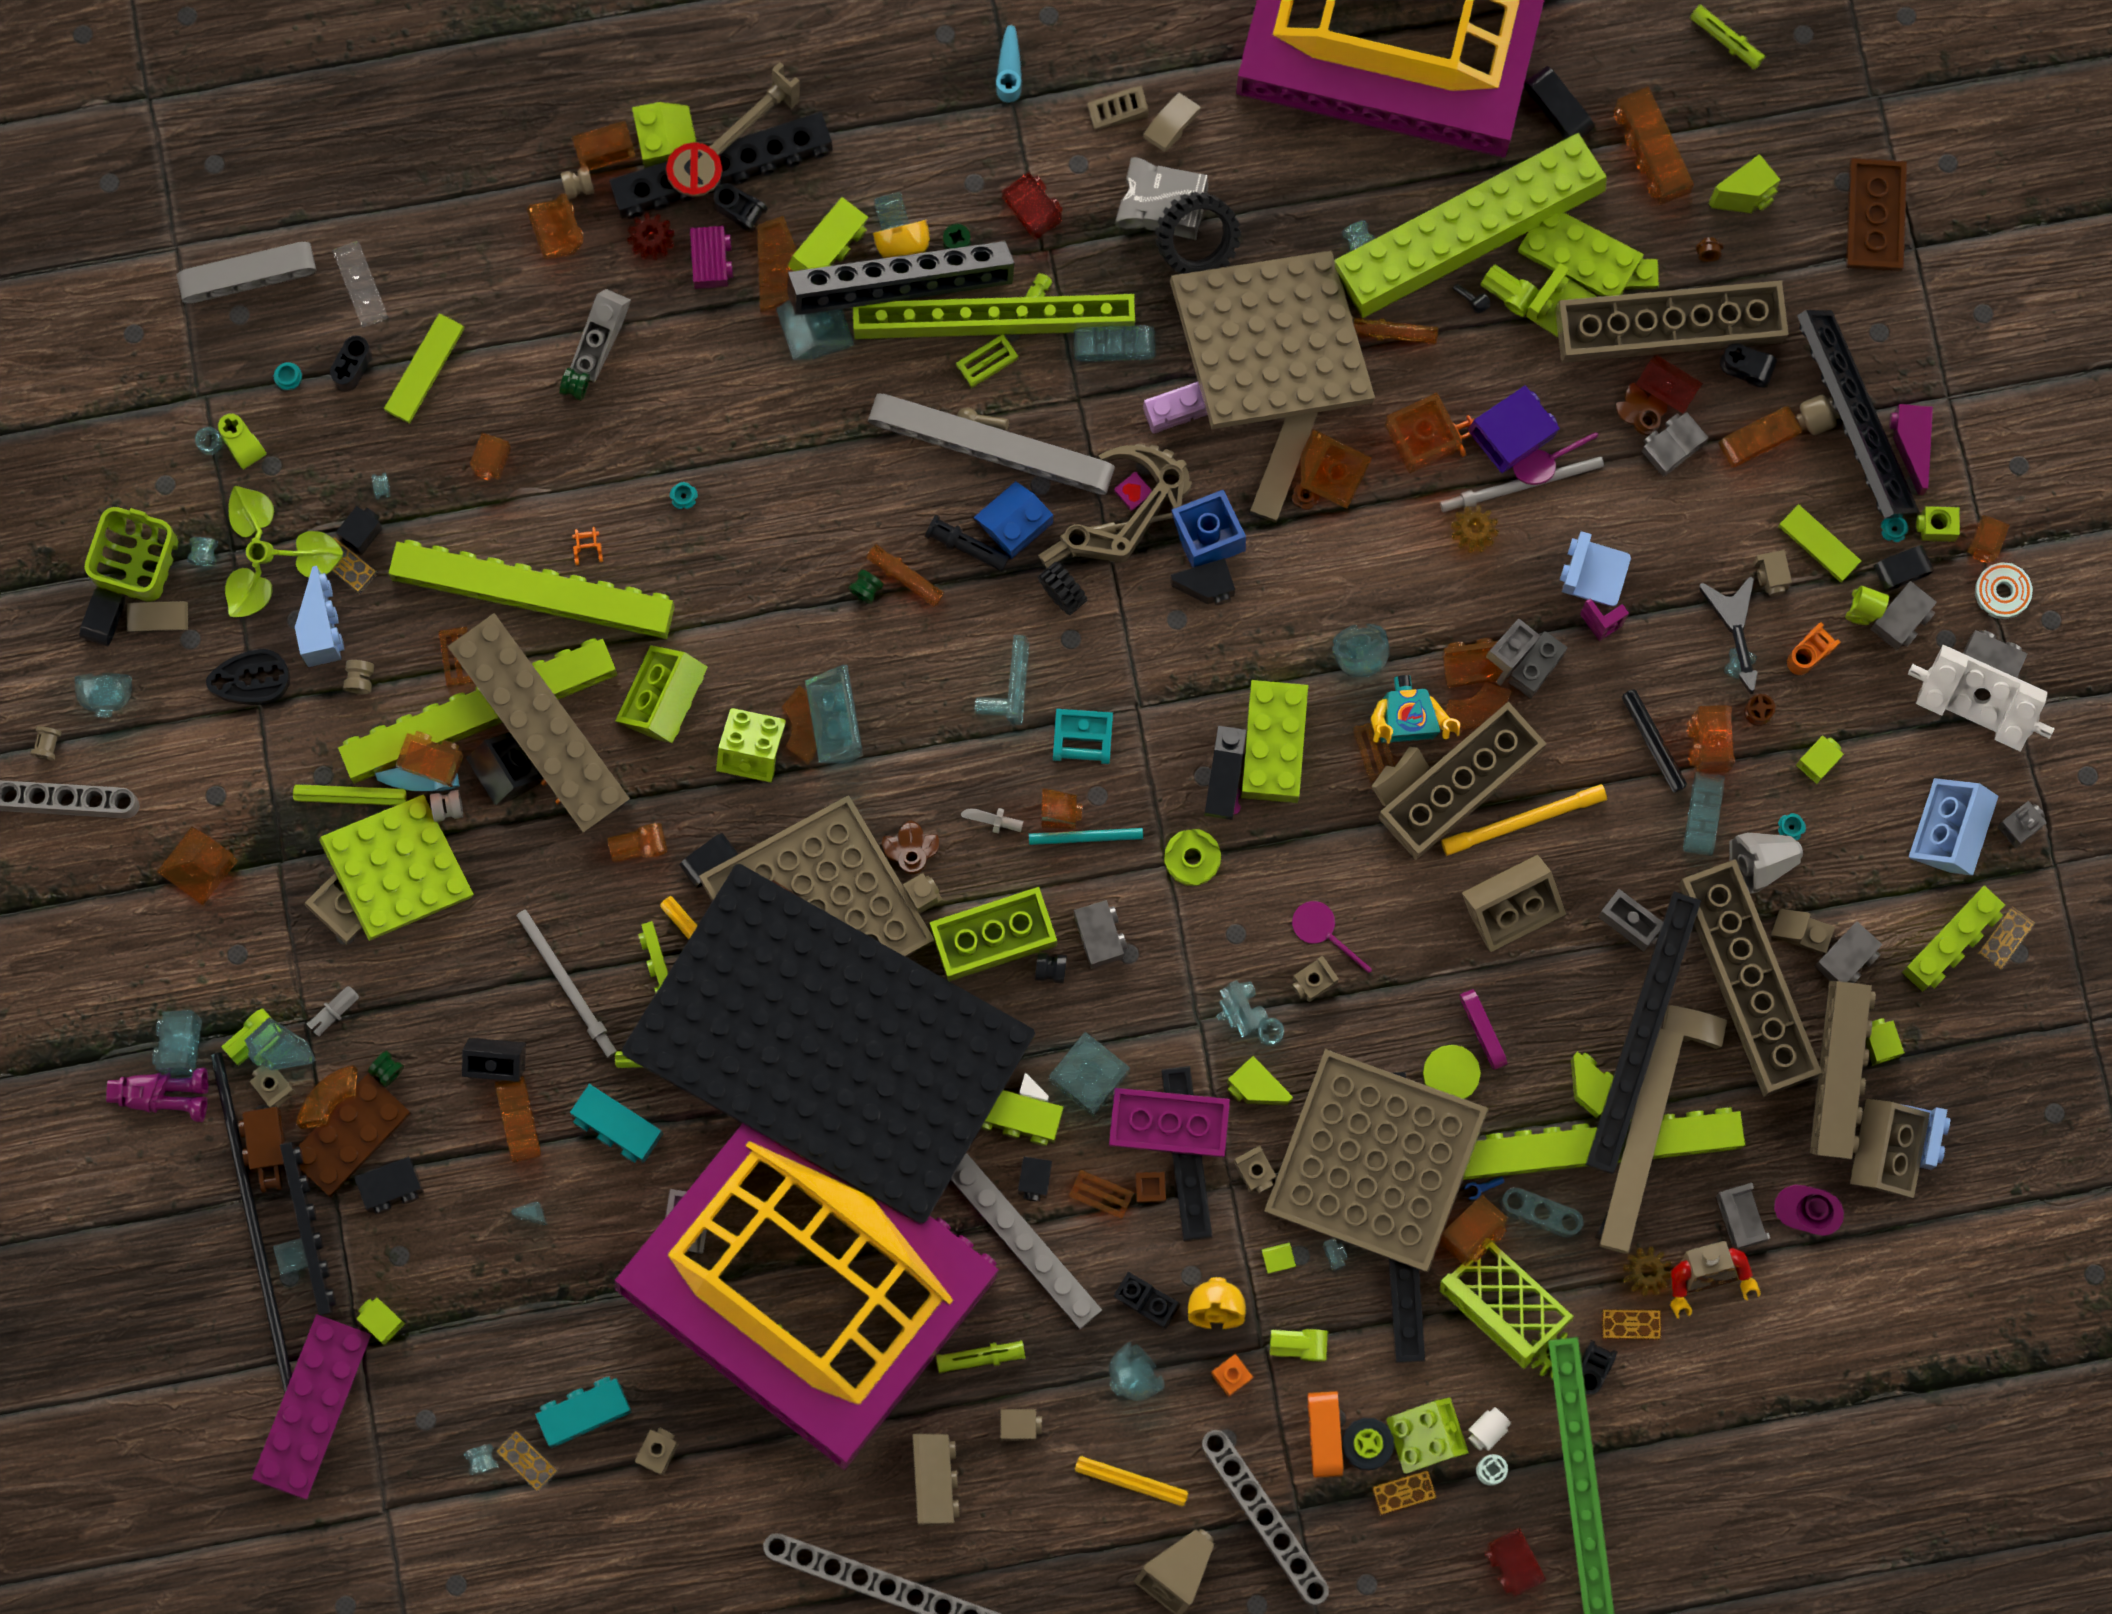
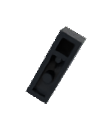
M1218 725L1204 816L1233 820L1246 730Z

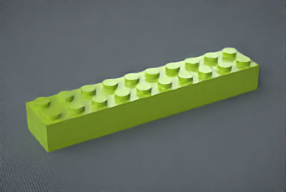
M1579 133L1341 256L1335 260V269L1339 274L1343 288L1361 317L1364 318L1543 224V221L1555 214L1565 213L1605 192L1607 176Z

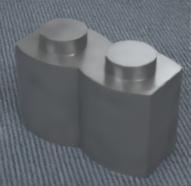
M1688 413L1681 417L1679 414L1674 415L1666 422L1667 428L1661 433L1654 431L1643 441L1646 444L1642 450L1643 454L1663 477L1698 451L1709 439Z

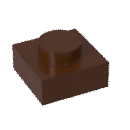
M1165 1172L1135 1173L1137 1203L1166 1202Z

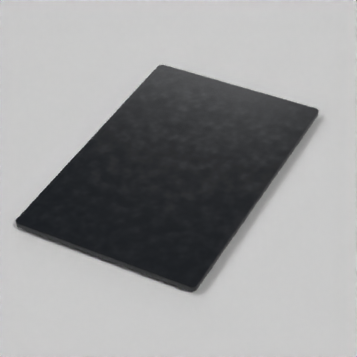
M736 864L622 1048V1054L624 1057L918 1224H924L1030 1045L1035 1031L1012 1016L746 866Z

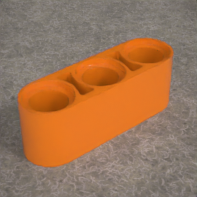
M1337 1391L1308 1393L1313 1478L1343 1476Z

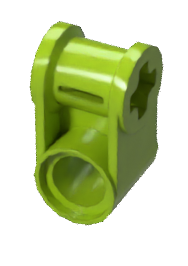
M226 414L219 420L218 429L222 439L243 470L267 455L260 442L249 431L238 415ZM232 425L237 429V432L232 433L228 431L227 427Z
M1860 586L1852 592L1853 602L1845 618L1856 624L1869 625L1883 616L1888 605L1889 596Z

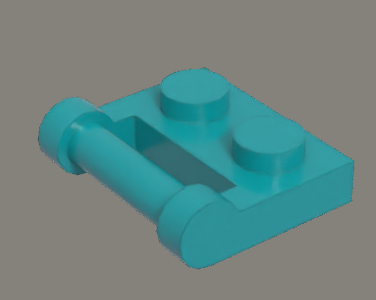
M1056 709L1053 761H1061L1062 758L1095 760L1101 761V764H1110L1113 712ZM1063 739L1102 742V750L1062 747Z

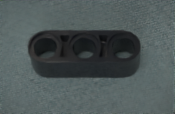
M1546 66L1524 82L1528 94L1564 139L1577 133L1583 138L1595 129V125L1588 113L1549 66Z

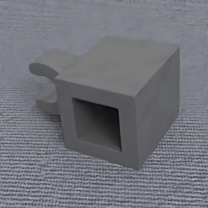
M2027 801L1997 827L2016 849L2047 822L2044 820L2045 814L2036 804L2032 805Z

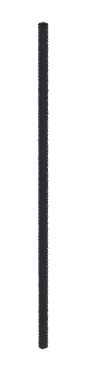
M215 1053L211 1055V1060L285 1395L292 1377V1371L249 1174L243 1160V1147L222 1053Z

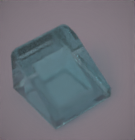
M901 192L874 199V206L881 230L909 223Z
M538 1201L514 1208L511 1211L516 1219L548 1225L542 1205Z

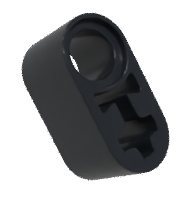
M358 335L349 337L344 342L331 366L330 376L336 388L340 391L349 392L355 389L372 359V352L365 338ZM356 347L365 348L360 356H352L351 352ZM347 372H348L350 376H349V377H345V376H344V377L342 378V380H341L340 377H339V375H340V374L346 375Z
M1923 545L1888 557L1873 566L1885 592L1907 585L1910 581L1914 582L1934 572Z
M97 587L92 594L81 624L80 638L109 646L125 606V596Z
M720 833L687 856L679 866L694 886L699 888L703 886L699 875L737 856L738 852L726 836Z

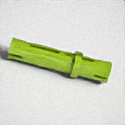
M1699 5L1690 16L1691 20L1730 49L1729 53L1731 55H1737L1750 65L1752 69L1755 70L1764 60L1765 55L1746 42V37L1743 35L1740 37L1702 5Z
M1020 1340L1019 1342L1001 1345L990 1343V1347L936 1355L938 1371L942 1373L987 1364L998 1366L1000 1362L1025 1359L1023 1341Z

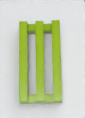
M1002 334L958 361L956 366L968 381L969 386L973 388L1018 360V355L1005 335ZM1004 345V348L967 370L965 367L997 346ZM1007 353L1010 354L1009 356H1007L1006 358L1002 359L1001 361H999L998 363L994 364L993 366L989 367L988 369H986L985 371L981 372V373L978 374L977 376H975V377H972V376H971V375L975 374L976 372H978L979 370H981V369H983L984 367H986L987 365H989V364H991L992 362L996 361V360L999 359L1000 357L1004 356L1005 354H1007Z

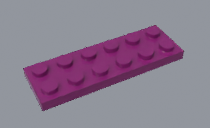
M316 1314L251 1478L253 1481L305 1500L308 1499L371 1334Z

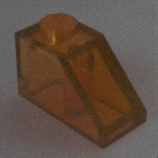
M1042 789V828L1076 829V821H1082V804H1076L1077 795L1051 789Z

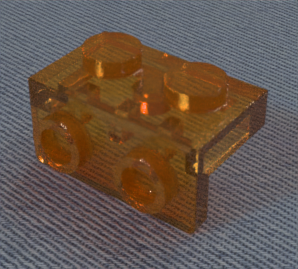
M566 193L559 194L553 201L531 204L526 209L544 260L573 255L583 244V233L581 228L577 226L574 218V208L572 203L568 201Z
M1483 638L1477 640L1476 644L1465 645L1464 642L1448 644V647L1444 648L1442 653L1447 688L1497 681L1503 670L1486 658V655L1498 641H1493L1492 638Z

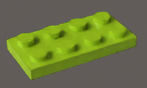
M1564 212L1547 218L1543 221V224L1530 230L1518 249L1520 254L1552 271L1556 269L1559 263H1562L1569 268L1567 274L1569 279L1601 297L1622 295L1644 254Z

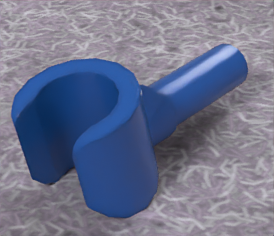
M1501 1176L1479 1185L1471 1182L1464 1189L1472 1186L1478 1188V1194L1468 1198L1474 1201L1481 1197L1482 1192L1503 1184L1504 1179Z

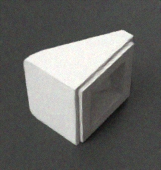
M1025 1073L1020 1095L1048 1102L1049 1096Z

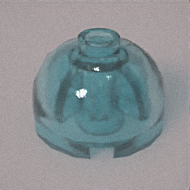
M1366 624L1367 628L1358 629L1357 625H1353L1342 630L1334 637V647H1332L1337 665L1346 674L1354 677H1370L1386 665L1390 655V647L1387 633L1381 626Z
M92 673L75 676L76 698L83 708L94 711L95 717H112V711L121 710L127 705L131 697L132 676L130 677V675L102 673V675L93 676Z
M1131 1342L1126 1343L1113 1355L1109 1364V1375L1112 1380L1109 1384L1118 1396L1123 1394L1126 1398L1134 1401L1148 1400L1163 1390L1165 1383L1162 1375L1158 1378L1156 1377L1153 1369L1157 1366L1137 1344L1131 1347Z

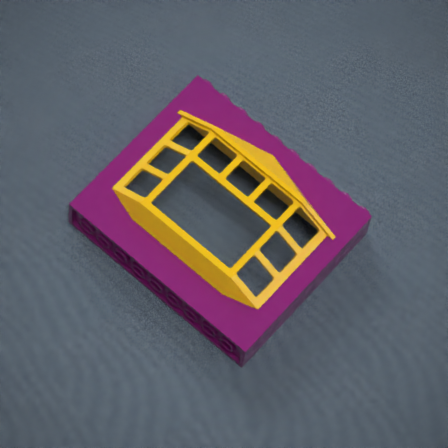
M1257 0L1238 73L1237 95L1506 158L1544 0H1490L1505 8L1499 36L1469 23L1474 0H1465L1450 59L1329 31L1328 28L1335 0H1326L1319 28L1287 27L1294 0ZM1466 33L1496 47L1489 75L1460 62L1459 59Z
M742 1124L615 1279V1288L625 1299L845 1471L994 1283L999 1269L995 1267L996 1261L985 1253L980 1255L973 1250L974 1245L962 1235L957 1237L949 1231L951 1227L941 1218L933 1219L929 1216L924 1224H918ZM760 1161L785 1177V1180L767 1202H762L740 1188L742 1182ZM793 1184L822 1206L821 1210L804 1231H800L774 1211V1207ZM732 1195L758 1210L756 1216L739 1236L731 1234L712 1221ZM829 1213L859 1235L840 1260H837L810 1238ZM765 1218H769L870 1298L822 1358L815 1355L718 1278ZM705 1229L731 1245L710 1271L684 1255ZM866 1242L897 1264L877 1289H874L847 1267ZM903 1271H906L930 1292V1296L910 1320L885 1298L886 1292ZM876 1305H880L903 1327V1330L884 1354H881L857 1331ZM849 1339H852L876 1362L855 1389L830 1367L831 1361Z

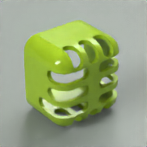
M119 507L108 508L100 517L85 561V571L99 588L107 589L117 594L121 593L131 598H138L145 602H153L159 599L163 593V585L167 581L169 568L174 561L171 552L178 549L177 536L167 522L150 517L146 512L130 508V511ZM126 518L132 520L136 526L133 535H128L125 532ZM142 523L147 524L152 530L151 538L148 540H144L141 537ZM108 528L112 532L137 540L136 547L127 548L110 542L105 537L106 529ZM158 528L165 530L167 533L164 544H159L157 541ZM151 545L163 547L160 557L149 554L148 549ZM104 546L131 555V562L123 564L103 557ZM145 561L158 563L155 573L143 569ZM101 562L105 565L124 570L126 577L123 580H118L97 572L98 563ZM140 577L151 578L150 585L147 587L139 586L137 581Z

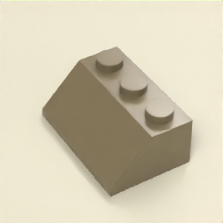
M1538 855L1462 892L1468 912L1490 952L1566 915L1552 872Z
M1866 1099L1859 1134L1858 1152L1855 1155L1850 1184L1914 1198L1930 1113L1894 1102Z
M913 1434L919 1527L954 1525V1518H960L959 1500H953L952 1488H958L957 1470L951 1471L950 1460L956 1459L955 1441H949V1434Z

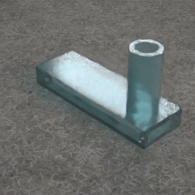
M1025 635L1013 636L1008 699L976 697L975 714L1006 716L1010 724L1022 725L1029 641Z

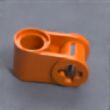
M1822 622L1814 627L1789 655L1787 666L1792 673L1796 675L1808 673L1841 643L1838 639L1834 640L1823 628L1824 624ZM1802 654L1806 656L1808 664H1800L1796 660V655Z

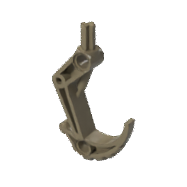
M1145 444L1125 445L1100 454L1098 459L1103 461L1124 458L1138 462L1151 473L1158 485L1128 522L1120 524L1111 522L1092 527L1080 524L1070 526L1063 535L1059 536L1061 541L1038 555L1043 565L1048 568L1054 562H1059L1068 555L1118 563L1127 561L1152 522L1173 518L1172 513L1157 516L1164 503L1168 502L1171 509L1182 506V499L1187 496L1192 482L1189 481L1187 463L1184 460L1176 461L1174 459V452L1168 449L1162 452L1159 450V446L1151 445L1150 447H1146ZM1167 475H1175L1179 481L1174 485H1169L1164 482L1163 478ZM1122 529L1119 534H1113L1116 533V530ZM1073 535H1080L1085 541L1081 545H1073L1069 539Z

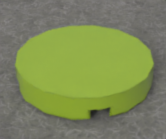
M1446 1045L1439 1047L1430 1054L1425 1061L1422 1075L1424 1085L1466 1099L1472 1095L1478 1086L1481 1072L1479 1063L1473 1053L1461 1046Z

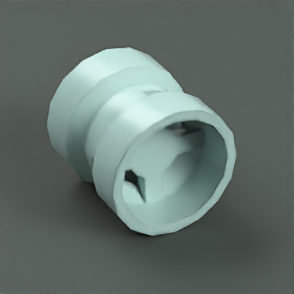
M1498 1455L1484 1457L1476 1468L1478 1479L1483 1484L1489 1486L1503 1481L1508 1472L1506 1461Z

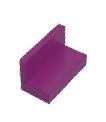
M1591 598L1585 602L1580 613L1599 641L1621 628L1629 614L1623 604L1603 616Z

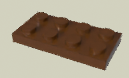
M1851 158L1849 164L1846 268L1888 271L1903 270L1907 161Z
M368 1073L298 1146L302 1150L304 1164H300V1169L327 1195L332 1197L402 1124L411 1112Z

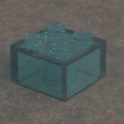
M1084 1032L1049 1075V1082L1094 1117L1113 1094L1115 1088L1130 1073V1067L1088 1033Z

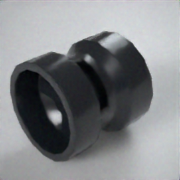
M1038 952L1035 980L1045 981L1046 979H1052L1055 983L1064 984L1067 955L1058 954L1056 957H1052L1047 953Z

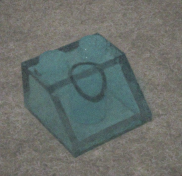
M790 300L776 308L793 360L815 359L854 345L842 309L795 316Z
M194 1011L163 1012L162 1019H158L156 1036H160L158 1048L155 1047L153 1050L152 1063L156 1065V1070L159 1072L192 1076L196 1069L202 1019Z

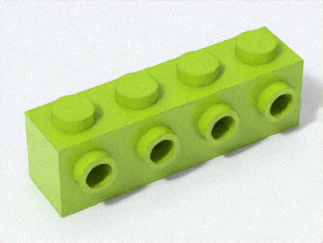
M1984 885L1902 973L1922 992L1929 985L1935 988L1946 977L1942 972L1947 966L1950 965L1954 968L1965 957L1962 953L1964 948L1968 944L1973 948L1984 937L1981 930L1987 924L1992 928L2003 917L2000 910L2005 904Z

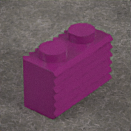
M724 226L691 228L694 288L728 287V278H733L732 261H727L726 252L731 251L730 235H725Z

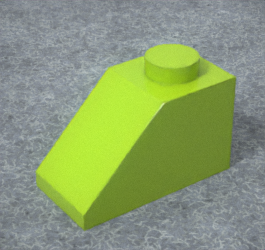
M1254 1056L1227 1081V1084L1230 1086L1227 1090L1238 1102L1243 1099L1246 1104L1288 1105L1293 1099L1289 1092Z

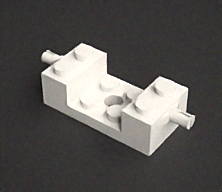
M1942 645L1932 667L1928 671L1912 664L1908 675L1923 681L1916 701L1917 705L1941 716L1946 709L1996 732L1994 740L2020 752L2027 738L2033 732L2050 739L2054 731V727L2052 728L2039 722L2040 713L2046 702V691L1950 647ZM1979 688H1985L1990 692L1991 696L1987 700H1979L1974 692Z

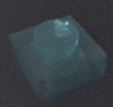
M301 1238L273 1246L281 1275L308 1268Z
M1335 1238L1323 1242L1322 1246L1332 1271L1335 1272L1344 1268V1260L1348 1259L1343 1244H1337Z

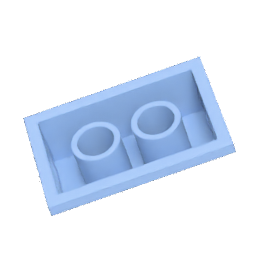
M1934 778L1909 858L1950 873L1973 876L1998 795L1980 783Z

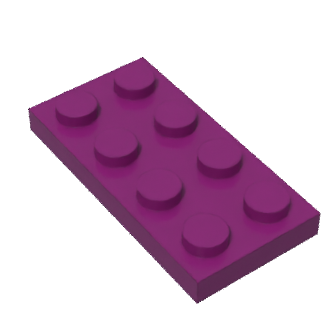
M1115 1088L1109 1146L1224 1158L1230 1099Z

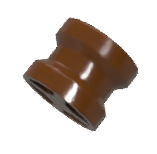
M1757 694L1750 698L1745 707L1744 714L1749 723L1754 726H1762L1767 724L1773 717L1776 706L1770 696Z

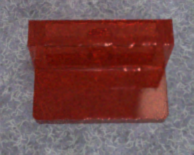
M1655 355L1649 361L1636 385L1684 414L1703 383L1658 355Z

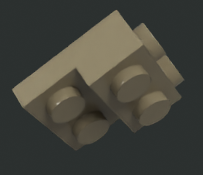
M336 873L305 902V906L345 944L362 929Z

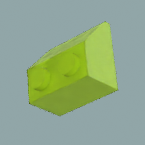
M657 102L632 107L644 168L666 162L676 148L683 144L696 142L689 106Z
M1759 154L1715 187L1709 205L1715 209L1752 213L1757 208L1762 211L1774 201L1772 197L1778 192L1776 189L1780 178Z

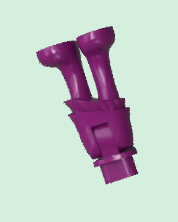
M195 1069L190 1078H171L170 1072L162 1075L160 1072L152 1075L121 1077L120 1080H108L106 1101L107 1103H118L119 1107L126 1106L148 1113H157L159 1109L185 1111L190 1113L193 1121L202 1123L207 1112L208 1100L206 1097L165 1096L166 1091L207 1094L209 1089L207 1069Z

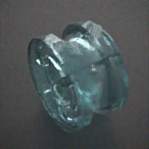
M203 427L195 435V443L202 453L212 455L220 450L222 439L216 429ZM208 434L213 439L216 437V440L212 441L209 447L205 443L201 444V441L206 440V435Z
M383 472L381 476L372 474L375 498L380 499L381 495H385L387 498L390 497L387 473Z
M1275 1018L1265 1019L1261 1022L1258 1029L1259 1039L1266 1045L1278 1044L1284 1035L1283 1024ZM1271 1024L1274 1029L1279 1030V1035L1275 1034V1039H1269L1268 1034H1263V1028L1267 1030V1025Z

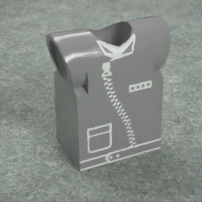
M1132 157L1126 177L1129 191L1120 202L1115 224L1121 228L1145 227L1146 229L1156 231V227L1160 226L1157 221L1159 217H1164L1165 214L1162 211L1165 207L1170 208L1172 206L1171 201L1174 199L1177 201L1181 200L1180 196L1184 194L1191 196V192H1198L1199 194L1208 192V175L1162 166L1155 167L1143 159ZM1203 209L1194 210L1185 215L1175 227L1174 235L1196 240Z

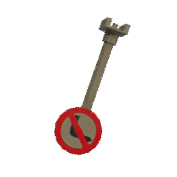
M779 62L772 69V87L766 92L767 95L711 146L693 142L676 148L669 156L666 166L668 181L673 188L683 195L692 197L705 195L714 190L720 182L722 174L719 155L774 104H779L783 100L792 109L799 102L800 80L796 77L791 82L784 77V65Z

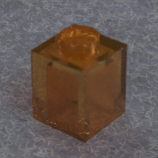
M481 433L470 462L475 475L485 480H491V477L500 479L511 450L509 442Z
M1983 515L1977 523L1967 552L1973 554V558L1978 561L1994 562L1999 556L2010 525Z

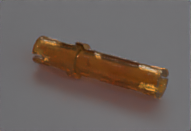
M1354 317L1353 324L1357 336L1375 337L1378 341L1395 339L1434 345L1437 342V326L1386 322L1383 318H1379V321Z
M877 543L868 552L866 559L885 571L887 577H893L933 607L944 596V591L935 587L928 580L907 567V565L902 563L903 559L900 557L895 558Z

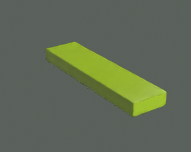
M440 313L438 314L384 407L386 412L410 424L464 331L463 325Z

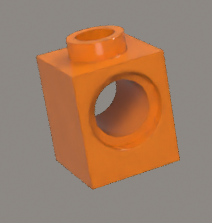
M1236 1354L1211 1373L1228 1398L1253 1379V1376Z

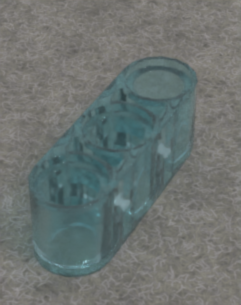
M1152 326L1083 327L1074 330V357L1078 361L1145 360L1156 356L1155 328Z
M1696 771L1692 786L1683 851L1708 856L1713 855L1725 776Z
M1511 1188L1501 1199V1209L1506 1215L1565 1238L1574 1237L1583 1227V1217L1577 1210L1526 1190ZM1511 1195L1518 1196L1522 1201V1207L1517 1210L1510 1208L1507 1198ZM1535 1207H1546L1549 1211V1218L1546 1220L1538 1219L1534 1213ZM1565 1216L1574 1218L1576 1229L1566 1230L1562 1226V1218Z

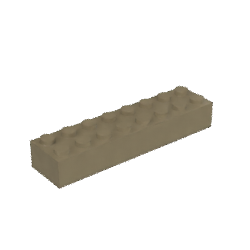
M1782 281L1560 300L1555 308L1561 363L1722 349L1735 343L1744 346L1783 343L1789 335Z
M495 613L448 646L583 832L630 799Z
M1736 859L1683 878L1678 884L1681 893L1701 900L1694 926L1763 1097L1817 1078L1822 1071Z

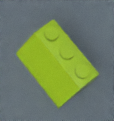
M650 645L615 721L655 740L673 743L708 667L685 652Z

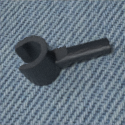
M1458 283L1454 286L1453 289L1470 302L1476 313H1482L1490 308V300L1485 293L1475 297Z

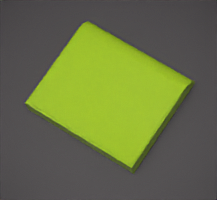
M1290 1243L1261 1249L1268 1274L1296 1267Z

